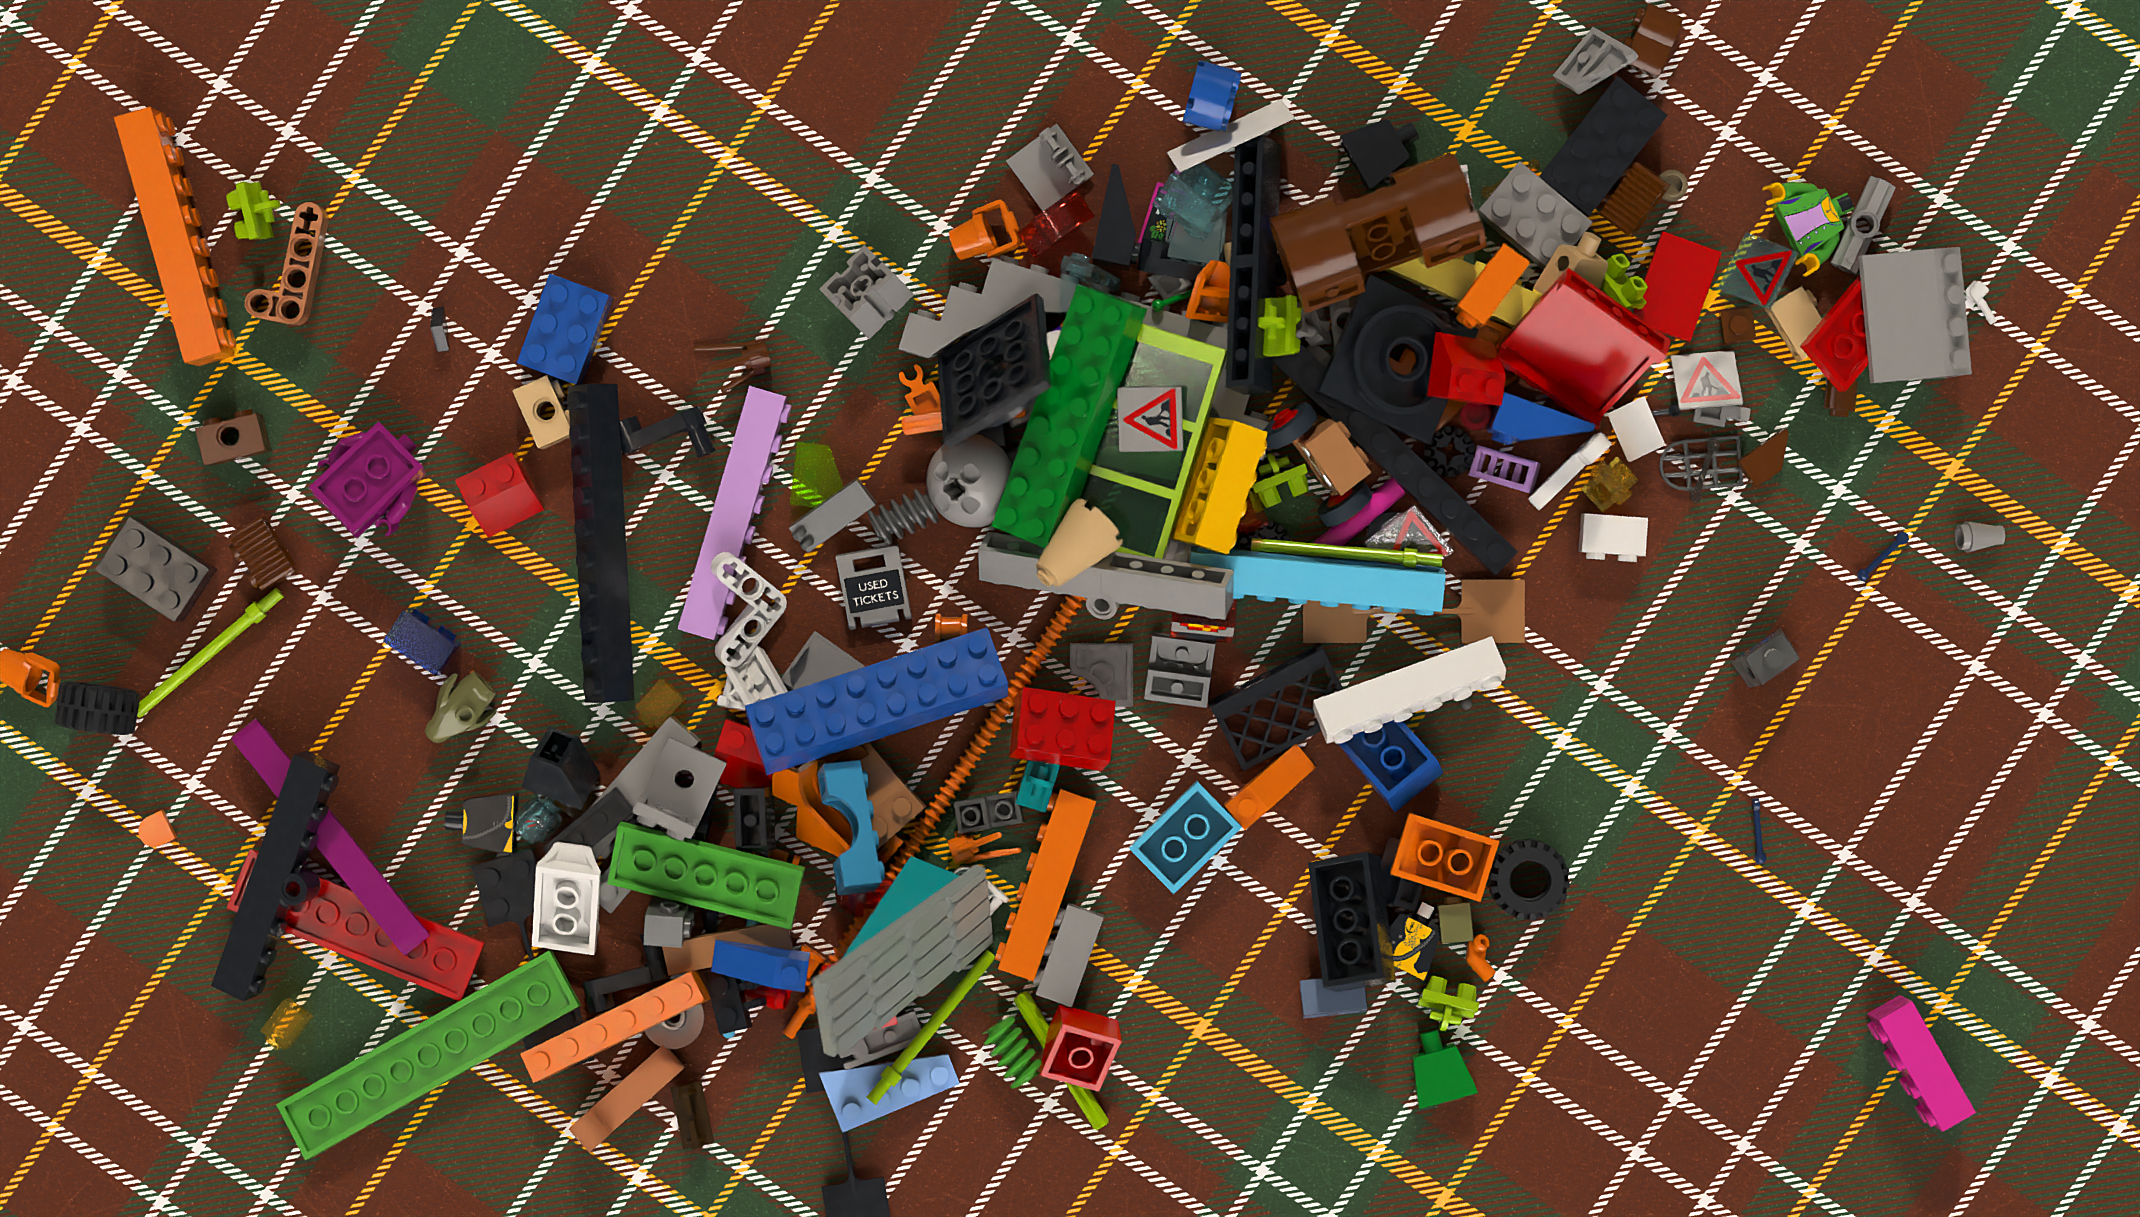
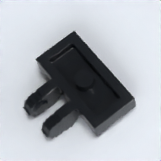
M715 972L704 973L719 1034L722 1035L753 1027L749 1009L767 1005L766 998L762 997L754 998L747 1002L744 990L756 989L761 985L749 981L741 982V979Z

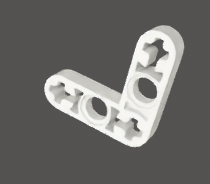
M1601 432L1592 435L1529 496L1528 500L1540 510L1586 465L1595 462L1612 443Z
M722 552L715 556L711 563L713 575L749 603L715 646L716 657L725 666L737 667L745 661L783 614L787 601L786 597L778 589L735 555L729 552ZM725 563L738 572L735 578L727 571H724L722 567ZM748 578H755L756 585L754 589L748 593L743 592L742 585L744 581ZM763 593L775 601L772 607L760 598ZM750 620H757V629L751 634H745V624ZM738 635L745 640L744 644L736 639ZM729 647L736 651L733 656L726 652Z

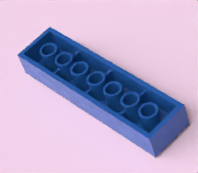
M983 628L745 705V710L766 775L1006 698L1008 697V682L988 628Z

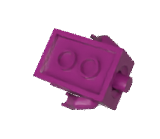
M378 421L367 433L360 432L341 439L329 453L328 457L318 462L317 467L319 469L326 464L330 467L309 486V489L356 539L374 523L376 528H378L384 522L389 527V531L385 536H389L397 531L399 522L409 511L418 490L416 483L426 475L424 467L411 455L417 448L411 439L404 434L397 440Z

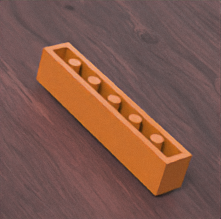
M1064 788L1060 789L1059 794L1052 792L1047 811L1052 812L1049 823L1042 822L1036 838L1037 841L1042 842L1038 854L1032 852L1026 870L1030 871L1031 875L1027 884L1023 882L1020 884L1015 900L1021 902L1017 914L1010 913L1005 930L1010 931L1007 943L1000 942L994 959L1000 961L999 970L1034 982L1097 800Z
M698 970L690 971L520 1055L533 1083L542 1081L711 998Z

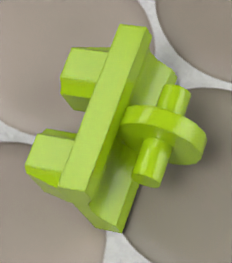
M241 182L235 184L236 190L228 193L226 198L231 210L242 209L244 220L235 222L236 237L238 239H269L274 237L271 223L275 222L273 210L281 208L280 201H270L268 191H262L260 182Z
M1624 254L1612 255L1606 260L1608 268L1600 290L1628 310L1633 308L1642 309L1647 303L1642 297L1648 288L1647 284L1638 276L1627 277L1625 272L1630 267V262Z
M1288 295L1282 298L1265 299V317L1258 319V327L1264 328L1263 355L1271 357L1295 354L1300 351V339L1296 336V324L1301 320V308L1297 306V297Z
M1271 452L1266 454L1269 463L1258 467L1261 476L1273 472L1274 476L1257 482L1251 487L1254 495L1258 494L1265 508H1269L1282 502L1276 488L1280 484L1288 483L1293 498L1309 492L1308 481L1305 475L1308 473L1306 465L1302 464L1281 473V468L1290 465L1289 459L1285 456L1276 460Z
M1431 976L1426 988L1419 996L1417 1006L1431 1009L1429 1018L1440 1021L1439 1030L1446 1032L1449 1023L1460 1026L1462 1017L1473 1019L1479 1008V1002H1475L1476 986L1460 983L1455 997L1445 994L1446 979Z

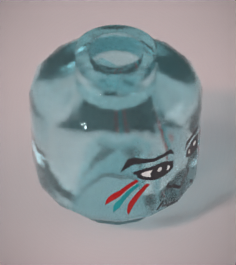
M532 797L515 815L517 824L515 830L531 844L546 842L562 824V819L558 814L560 809L548 797L544 800Z

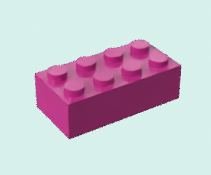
M1899 995L1867 1013L1871 1020L1867 1024L1870 1032L1876 1040H1880L1887 1048L1883 1051V1054L1892 1068L1895 1067L1902 1074L1903 1077L1899 1079V1082L1908 1096L1911 1095L1918 1102V1105L1914 1108L1923 1123L1927 1122L1930 1127L1934 1126L1943 1132L1976 1113L1911 1000Z

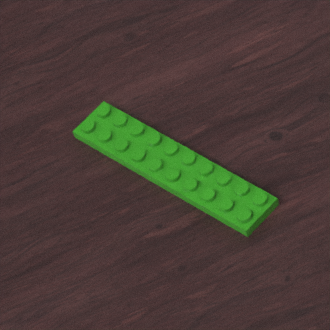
M547 951L276 1104L304 1159L309 1160L581 1007V1004L553 951Z

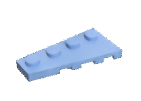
M940 1054L914 1058L900 1075L902 1079L895 1087L891 1086L876 1105L867 1099L866 1096L882 1078L880 1074L887 1066L891 1067L894 1062L853 1067L847 1070L819 1072L842 1132L959 1085L960 1083L949 1055Z

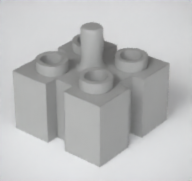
M863 245L846 262L849 267L841 275L836 272L819 290L870 339L887 321L894 317V311L897 312L914 294L876 255Z

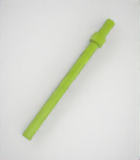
M1252 538L1251 551L1403 564V567L1416 568V565L1442 567L1443 554L1417 552V549L1411 548L1397 551Z
M275 588L258 603L254 601L245 609L246 613L140 701L137 717L141 718L250 625L254 622L258 624L267 616L266 612L284 598L282 592Z
M989 950L983 953L892 1066H887L880 1074L882 1078L866 1096L867 1099L876 1105L891 1086L895 1087L902 1079V1076H900L992 964L995 959L994 954Z

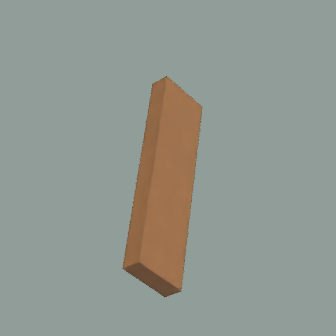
M765 923L685 938L682 948L662 946L668 976L712 967L716 939L793 950L789 929Z

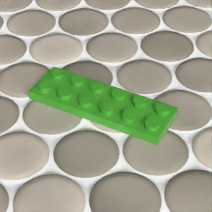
M621 821L617 829L607 884L791 930L794 926L805 867L686 837L681 841L667 835L666 832Z

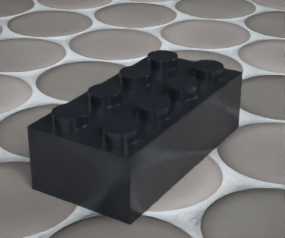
M1617 76L1538 177L1582 214L1589 217L1668 115Z
M1363 852L1309 862L1308 867L1323 988L1340 992L1396 982L1380 856L1370 852Z

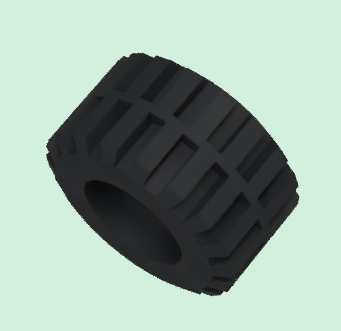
M67 681L59 685L54 722L61 727L75 730L128 735L135 732L140 694L134 690L122 687Z
M1534 839L1515 840L1512 844L1503 846L1499 853L1496 852L1487 884L1490 887L1489 892L1496 901V904L1509 915L1522 920H1537L1540 917L1546 918L1550 916L1549 913L1553 910L1556 912L1560 908L1559 904L1562 900H1566L1567 888H1570V881L1568 880L1569 869L1566 867L1563 857L1551 846ZM1524 861L1539 863L1547 875L1544 889L1540 894L1532 898L1518 896L1510 885L1513 869Z

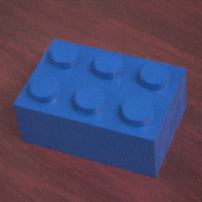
M549 273L517 363L572 384L582 385L614 298Z

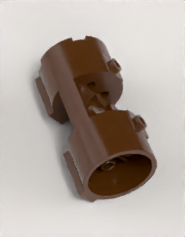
M1449 152L1413 166L1402 168L1389 174L1390 187H1382L1371 194L1349 199L1341 205L1336 206L1332 198L1328 196L1269 218L1271 232L1293 294L1297 297V302L1305 314L1365 292L1363 278L1368 274L1372 275L1416 258L1428 269L1487 247L1484 228L1478 211L1474 208L1469 185L1454 154Z

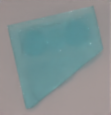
M1072 253L1071 257L1063 256L1060 275L1067 274L1079 278V281L1089 284H1100L1110 288L1112 291L1119 292L1122 280L1098 266L1090 264L1089 257L1077 253Z

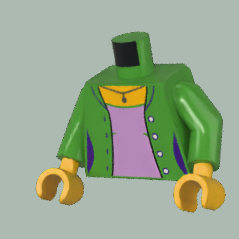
M1773 183L1763 187V191L1769 190L1772 194V199L1766 201V204L1771 205L1797 259L1795 262L1796 266L1804 263L1807 267V272L1803 276L1810 275L1823 262L1829 259L1840 241L1839 232L1844 229L1840 216L1854 210L1851 198L1847 193L1831 199L1825 188L1818 190L1814 184Z

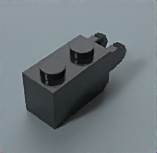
M772 786L733 789L736 850L750 854L761 852L762 857L773 859L772 850L776 849Z

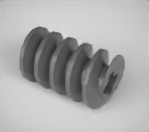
M926 487L925 495H922L917 489L913 490L914 500H910L903 494L901 496L902 505L900 506L893 499L890 500L889 511L882 504L879 505L878 516L871 510L867 511L879 540L882 538L887 544H892V533L899 539H903V528L914 534L916 522L925 529L927 528V517L933 523H938V514L930 500Z

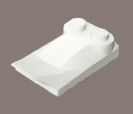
M556 842L550 851L537 863L532 934L533 947L595 955L597 937L600 930L598 919L601 871L589 846Z

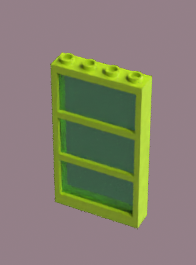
M1142 323L1119 388L1182 386L1183 451L1119 452L1118 397L1116 396L1080 499L1087 501L1084 507L1091 511L1095 506L1118 529L1119 534L1116 536V539H1122L1123 543L1115 552L1159 559L1166 558L1173 528L1227 359V349Z

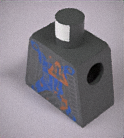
M1779 628L1732 660L1731 663L1748 688L1766 683L1798 661L1800 656L1786 634Z

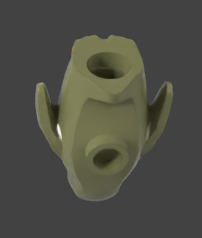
M471 671L468 676L452 687L458 674L454 673L440 687L435 713L424 730L426 737L432 742L441 743L465 731L477 729L496 714V708L483 714L497 693L476 671Z

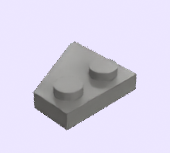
M1592 27L1553 77L1560 84L1580 94L1632 63L1639 56L1630 47Z

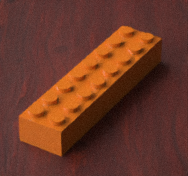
M151 106L114 117L184 363L202 366L235 356L233 348L237 346L235 336L232 330H227L224 318L228 317L227 308L223 299H218L215 288L219 287L218 277L213 268L210 269L207 257L210 256V249L206 239H201L198 227L202 226V222L197 208H192L189 196H193V190L189 179L183 177L181 166L184 165V158L180 148H175L172 136L176 135V131L171 117H166V114Z

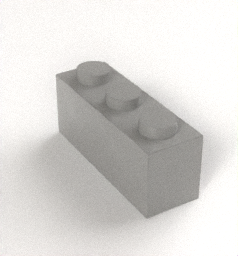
M1071 903L1067 904L1066 909L1059 908L1054 922V926L1059 927L1055 939L1049 937L1043 953L1044 956L1049 958L1045 969L1038 968L1032 984L1038 987L1036 995L1072 1007L1104 915Z

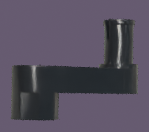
M1142 237L1136 268L1140 271L1196 281L1197 275L1208 264L1169 257V241Z
M700 406L678 413L643 429L637 415L619 421L621 452L623 456L680 432L688 434L697 458L716 451L705 428L707 422Z
M644 934L639 935L647 962L644 963V966L582 982L589 1013L617 1007L614 996L615 991L673 976H668L662 946L643 945Z

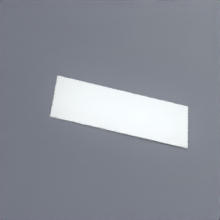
M1280 99L1229 123L1226 132L1221 130L1219 132L1211 131L1167 153L1178 171L1181 172L1295 119V117L1283 100Z

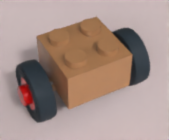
M1302 402L1278 413L1263 431L1268 432L1265 440L1271 449H1278L1292 442L1322 486L1330 490L1331 495L1322 502L1317 510L1320 519L1326 526H1336L1353 518L1371 500L1372 492L1362 480L1371 473L1366 465L1369 460L1358 446L1356 448L1352 446L1348 440L1351 434L1342 422L1336 423L1331 417L1328 419L1321 415H1316L1313 408L1307 402Z

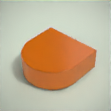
M160 810L143 819L138 828L141 841L150 847L162 846L178 838L164 810Z

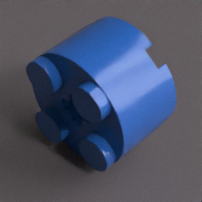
M1199 60L1182 122L1218 132L1220 130L1226 132L1242 73L1236 72V70Z

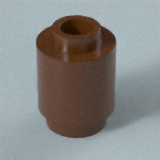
M1826 378L1823 409L1829 410V416L1848 417L1849 412H1855L1858 381L1855 380L1847 391L1838 392Z

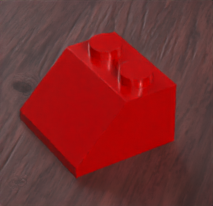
M1436 332L1427 396L1480 405L1502 406L1506 373L1493 342Z
M511 452L455 480L469 510L488 538L545 510L517 453Z
M726 719L714 757L727 762L718 782L735 788L772 786L773 773L766 775L750 726L732 719Z
M1059 1004L1048 1028L1040 1076L1099 1092L1122 1042L1118 1020Z

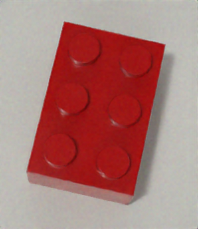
M1022 687L1015 696L1009 758L1102 771L1111 760L1116 701Z

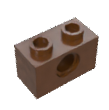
M252 409L233 413L234 419L222 421V417H215L204 420V426L195 428L203 464L205 466H215L271 452L263 414H253ZM235 428L239 432V440L235 445L231 446L226 440V434L230 429Z

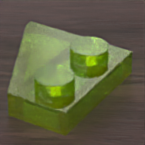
M797 442L790 505L816 507L843 488V482L829 445Z

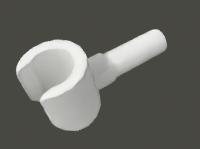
M1973 281L1966 289L1965 295L1969 300L1977 304L1989 324H1993L1997 320L1988 307L1987 302L1983 299L1989 292V289L1981 281Z

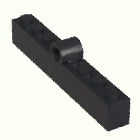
M1264 135L1254 137L1235 146L1226 388L1243 395L1272 393L1274 356L1268 357L1263 355L1264 328L1258 327V319L1265 317V299L1276 298V286H1283L1287 282V276L1279 254H1277V248L1269 224V218L1279 215L1281 144Z
M309 751L293 755L212 981V987L242 1001L256 997L263 991L266 985V978L264 977L267 968L273 963L277 954L275 949L277 940L283 935L287 927L285 918L288 910L293 905H298L315 898L320 891V880L316 873L307 869L308 864L306 860L309 852L314 849L318 841V834L316 832L319 824L328 813L329 806L327 802L329 796L335 791L339 783V776L337 774L340 765Z

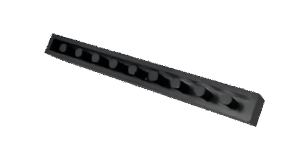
M1300 344V351L1298 353L1274 356L1273 366L1325 416L1331 417L1336 423L1342 422L1351 434L1350 439L1390 478L1392 477L1417 504L1492 575H1497L1518 553L1510 543L1385 424L1317 392V387L1326 368L1304 346Z
M618 385L568 386L567 404L570 420L569 437L571 439V470L573 475L572 498L575 512L574 532L576 534L577 549L576 564L578 567V597L580 604L579 626L582 641L581 659L583 662L585 703L631 701L635 699Z

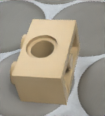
M546 375L512 390L538 449L543 450L570 438L569 409L566 410L561 398L565 397V393L558 379L553 381L551 376ZM551 402L555 407V414L551 419L544 420L540 415V409L543 404Z

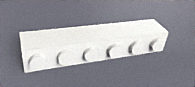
M1491 636L1313 700V711L1326 743L1335 741L1336 744H1340L1353 738V734L1365 731V733L1377 731L1383 727L1384 723L1389 721H1405L1412 717L1414 712L1423 709L1425 712L1433 711L1441 707L1442 702L1453 698L1455 701L1466 699L1472 695L1473 691L1478 689H1494L1502 684L1501 681L1505 680L1506 668Z

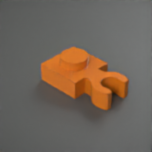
M914 365V369L917 372L915 380L909 381L903 372L899 373L900 381L912 390V392L905 395V398L914 415L941 411L940 394L933 381L926 385L923 384L924 374L919 365Z

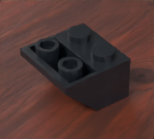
M549 726L530 757L522 788L530 790L536 795L546 796L559 801L565 806L581 810L599 780L601 773L578 736Z

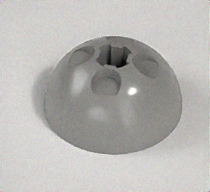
M974 434L951 449L943 444L933 455L927 470L926 483L930 500L936 510L952 523L964 527L990 525L993 523L1013 465L1004 450L984 436Z

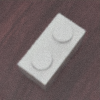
M1581 514L1578 552H1586V559L1605 560V554L1618 555V561L1637 562V556H1646L1648 518Z

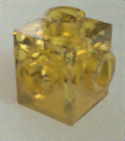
M1615 457L1608 464L1602 460L1589 472L1592 478L1581 490L1601 512H1604L1615 502L1618 505L1625 502L1633 494L1630 488L1638 479L1627 465L1618 457Z

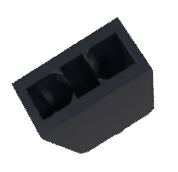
M1385 119L1340 136L1339 142L1367 192H1369L1384 181L1389 174L1395 172L1409 160L1410 156L1405 146L1419 139V135L1411 122L1395 130L1390 120Z

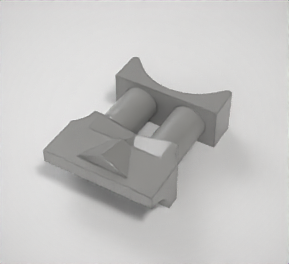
M1323 307L1306 314L1301 309V320L1296 324V336L1298 339L1305 336V340L1313 347L1332 343L1329 331L1330 322L1326 319Z

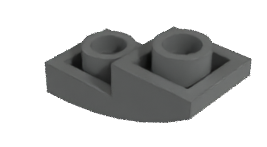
M1018 791L954 802L959 834L1023 823L1022 806L1014 803Z

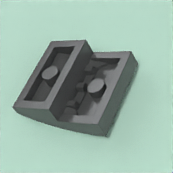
M1153 632L1144 699L1207 708L1216 641L1186 639V636Z

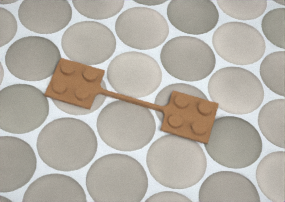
M1461 580L1460 605L1454 609H1442V612L1434 611V614H1456L1461 620V643H1474L1491 636L1495 643H1525V580ZM1307 600V604H1303V643H1367V619L1370 615L1416 613L1414 609H1402V612L1399 613L1387 612L1383 609H1373L1371 607L1369 610L1352 608V604L1339 603L1338 607H1326L1320 605V601Z

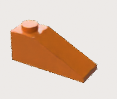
M1295 744L1227 800L1224 806L1243 829L1246 830L1312 772L1316 766L1300 747Z

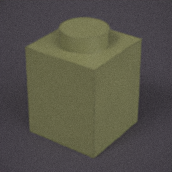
M1462 896L1443 897V903H1436L1438 930L1440 931L1439 941L1442 944L1474 941L1470 902L1467 900L1462 901Z

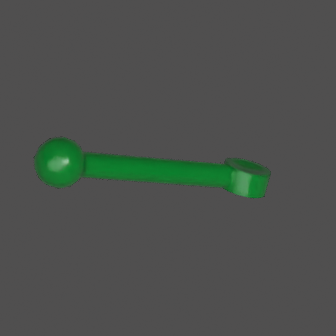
M1194 285L1191 290L1165 300H1154L1152 302V309L1160 312L1164 309V306L1190 297Z

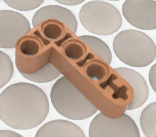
M305 202L296 209L279 293L263 289L251 291L245 298V308L250 315L263 320L292 326L302 325L308 320L329 223L328 213L323 207L312 202ZM313 213L318 215L317 221H311L310 223L306 220V215H312ZM302 230L314 232L315 237L302 233ZM304 241H310L312 251L308 256L302 257L299 253V246ZM303 271L306 276V282L302 287L295 288L293 277L297 272ZM266 296L269 306L264 312L259 313L256 310L255 303L259 297ZM296 302L299 305L300 312L296 318L289 319L286 309L288 305Z
M662 1045L569 1128V1131L590 1153L681 1072L685 1066L670 1049Z

